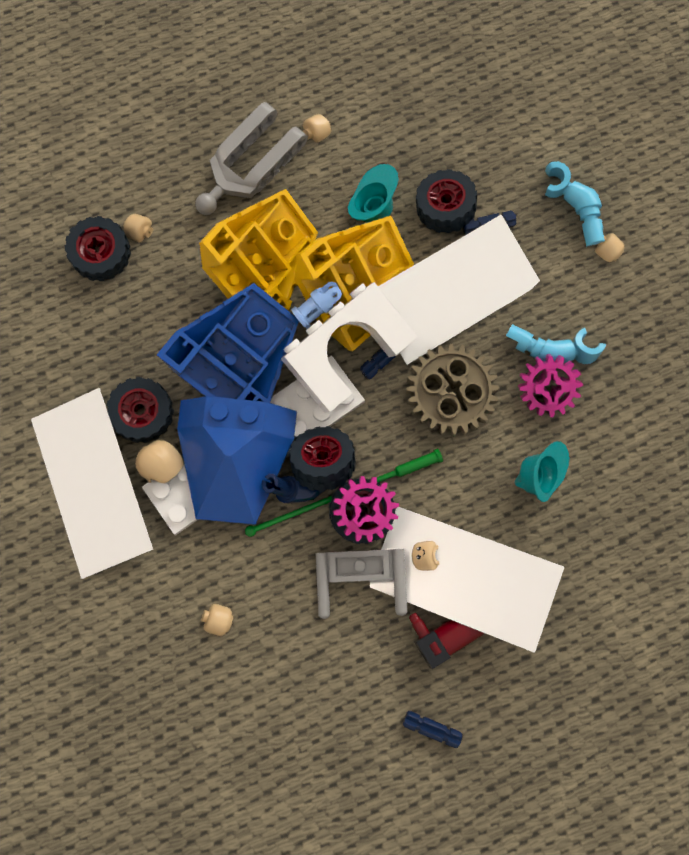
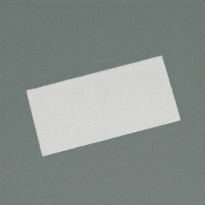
M499 215L378 287L418 336L400 352L408 365L418 359L419 356L426 354L427 350H433L438 345H441L527 293L540 280L503 216Z
M100 388L32 418L31 421L81 579L153 550Z
M397 507L395 514L399 517L394 519L393 529L387 532L381 550L404 549L407 602L535 653L564 566ZM434 541L438 545L435 557L439 561V565L435 570L422 571L415 568L412 561V549L416 543ZM394 580L370 581V588L395 597Z

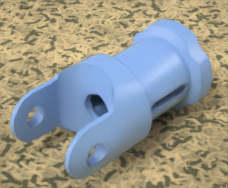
M328 282L322 288L315 289L310 293L311 297L298 308L294 306L291 309L295 317L306 329L322 313L327 314L333 308V304L341 298L342 293L337 283Z

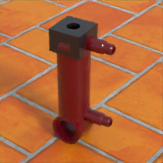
M417 613L409 616L412 627L419 636L414 643L431 669L439 666L451 658V655L486 634L451 619L433 631H429Z

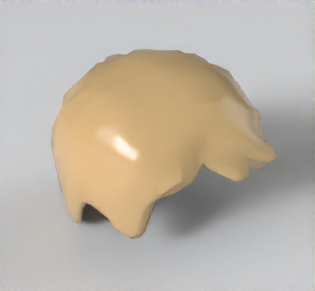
M155 440L138 452L135 464L140 476L149 483H151L150 479L164 484L180 472L184 465V460L172 444L164 440Z

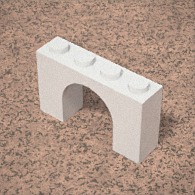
M375 282L367 287L363 283L350 293L352 299L344 305L340 301L328 311V314L331 316L323 324L320 320L316 321L306 330L308 336L299 342L296 338L283 349L286 355L281 360L324 412H331L352 394L350 389L333 370L327 357L328 341L338 327L356 325L365 329L388 357L398 355L418 337Z

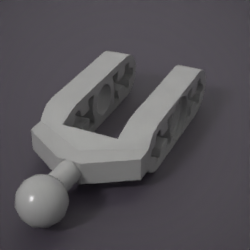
M267 102L261 103L218 147L215 155L210 159L217 185L210 193H202L197 197L195 206L198 212L203 215L214 213L217 208V201L223 194L252 198L280 172L279 168L281 166H285L304 147L308 136L298 127H293L252 168L243 180L229 167L275 121L278 113Z

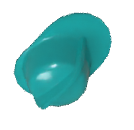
M379 164L365 173L348 204V213L351 218L368 223L391 215L393 211L392 196L399 181L398 172L393 166Z
M561 441L551 443L541 454L526 457L521 464L520 473L515 480V485L523 488L529 494L536 495L537 499L541 502L548 501L553 492L565 479L570 460L566 445Z

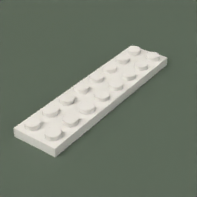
M332 355L328 358L331 367L352 394L331 412H324L298 380H295L272 396L270 403L297 411L294 441L299 434H303L308 429L311 430L319 426L331 427L365 403V399ZM185 464L180 472L169 482L163 484L151 480V483L148 482L142 486L174 535L179 534L197 521Z

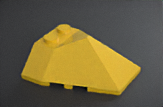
M284 189L216 223L199 243L202 269L228 299L255 283L289 311L292 304L290 300L294 287L298 286L294 280L297 254L315 241L318 231L289 192Z
M387 216L317 238L297 254L294 280L305 300L311 297L310 293L312 291L322 288L328 282L337 283L342 296L333 304L334 307L340 301L344 305L352 299L350 293L362 283L366 287L373 282L380 286L412 267L414 262L392 216ZM322 313L316 320H320L323 324L331 316L328 313ZM343 325L338 327L331 336L347 350L353 352L371 335L359 326Z

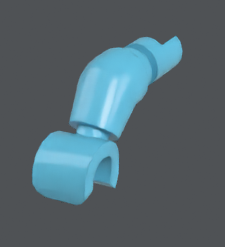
M559 161L549 163L546 166V174L548 177H558L561 183L558 185L550 184L545 196L557 198L565 195L563 199L575 208L576 214L580 215V220L584 221L582 229L586 247L604 242L602 219H598L601 215L599 209H601L602 204L597 192L593 188L577 181L571 183V172L564 163Z
M514 324L511 325L506 334L507 337L518 342L515 349L523 353L528 351L530 352L529 356L533 358L538 356L542 361H546L547 354H551L554 361L558 355L564 357V364L574 359L582 364H591L597 360L606 347V344L599 343L596 348L585 346L582 341L587 334L586 328L581 329L573 341L569 339L556 341L548 339L545 341L541 338L536 340L533 338L534 334Z

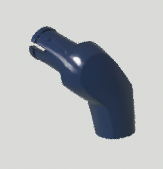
M268 474L265 478L271 482L262 481L263 490L267 493L275 494L277 499L283 503L311 501L323 493L319 492V490L312 491L308 487L301 486L299 481H296L292 476L280 478L274 474Z

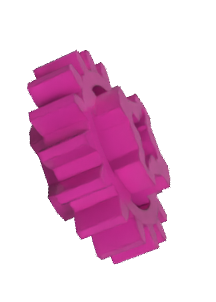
M547 354L546 361H542L537 356L535 357V366L526 364L529 372L528 374L520 373V377L525 383L519 384L518 388L521 391H526L520 397L523 402L529 401L527 407L530 410L537 407L538 415L542 416L546 410L550 417H554L555 410L565 414L564 407L566 405L572 408L575 407L571 400L573 397H581L576 388L582 387L583 383L575 380L581 373L578 370H572L574 364L570 360L564 364L563 356L558 355L554 361L552 355ZM556 368L563 370L568 378L558 377ZM542 370L540 376L537 379H534V377ZM552 379L556 385L551 386V391H548L544 386L549 385ZM566 392V394L560 400H558L562 396V394ZM533 393L542 394L544 403L538 401L533 396Z
M364 476L359 477V484H356L352 479L348 480L350 488L346 490L340 487L339 491L343 494L342 498H334V502L340 505L339 509L333 511L334 515L341 516V519L336 523L337 526H347L344 531L346 536L355 532L356 541H360L362 535H365L367 541L372 542L373 534L375 533L382 539L384 537L382 532L384 528L391 531L393 529L389 523L390 519L394 520L399 517L392 513V509L399 507V503L391 502V498L396 493L394 491L386 493L385 489L388 485L386 482L381 483L379 486L376 485L377 477H372L369 483H366ZM363 488L373 489L367 496H358L354 493ZM382 498L385 502L384 515L380 513L379 502ZM347 501L352 505L353 510L350 520H348L346 515ZM371 501L370 509L372 513L370 515L365 513L361 516L362 509L359 507L360 503L367 504ZM373 521L377 524L369 529L359 528L364 522Z

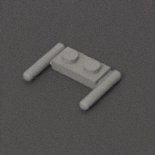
M404 549L316 553L318 616L320 618L326 619L330 616L329 582L394 580L395 612L399 616L407 614Z

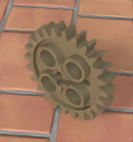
M453 344L449 345L447 351H444L443 347L438 345L436 355L429 349L426 353L428 360L419 356L417 362L420 367L412 365L410 371L415 376H408L406 382L413 386L407 387L405 393L413 395V397L408 399L407 404L416 405L412 415L421 413L420 424L426 421L430 422L429 431L438 426L440 427V435H443L446 429H450V434L454 437L457 429L460 428L462 434L466 435L468 433V426L476 431L479 428L477 420L485 424L488 418L484 413L492 415L495 409L489 404H496L499 399L491 395L499 390V386L491 385L497 379V375L488 374L493 367L492 364L482 365L485 359L484 355L478 359L474 358L475 349L466 354L464 345H461L459 351L454 350ZM450 367H460L463 370V375H453L450 372ZM438 369L444 372V377L438 373ZM435 380L439 384L440 389L432 391L426 387L425 382ZM448 386L451 388L457 387L456 394L454 392L448 393L446 391ZM472 389L476 391L478 400L468 399L465 395V390ZM448 403L454 407L455 413L446 415L442 412L440 406ZM460 403L466 407L467 411L461 409Z

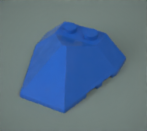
M253 283L187 326L177 330L156 356L204 397L270 403L284 364L281 360L286 355L283 349L292 342L299 321L292 313Z
M208 396L181 400L177 430L195 518L197 520L256 525L270 494L263 490L262 481L270 483L271 481L266 479L265 476L268 474L277 476L280 473L282 464L294 441L297 411L263 401Z

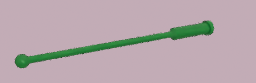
M437 448L433 450L434 452L396 466L394 471L377 477V482L380 483L395 476L402 477L437 462L441 463L443 462L441 452ZM329 496L257 526L249 525L245 528V534L248 537H253L257 531L331 502L332 497Z

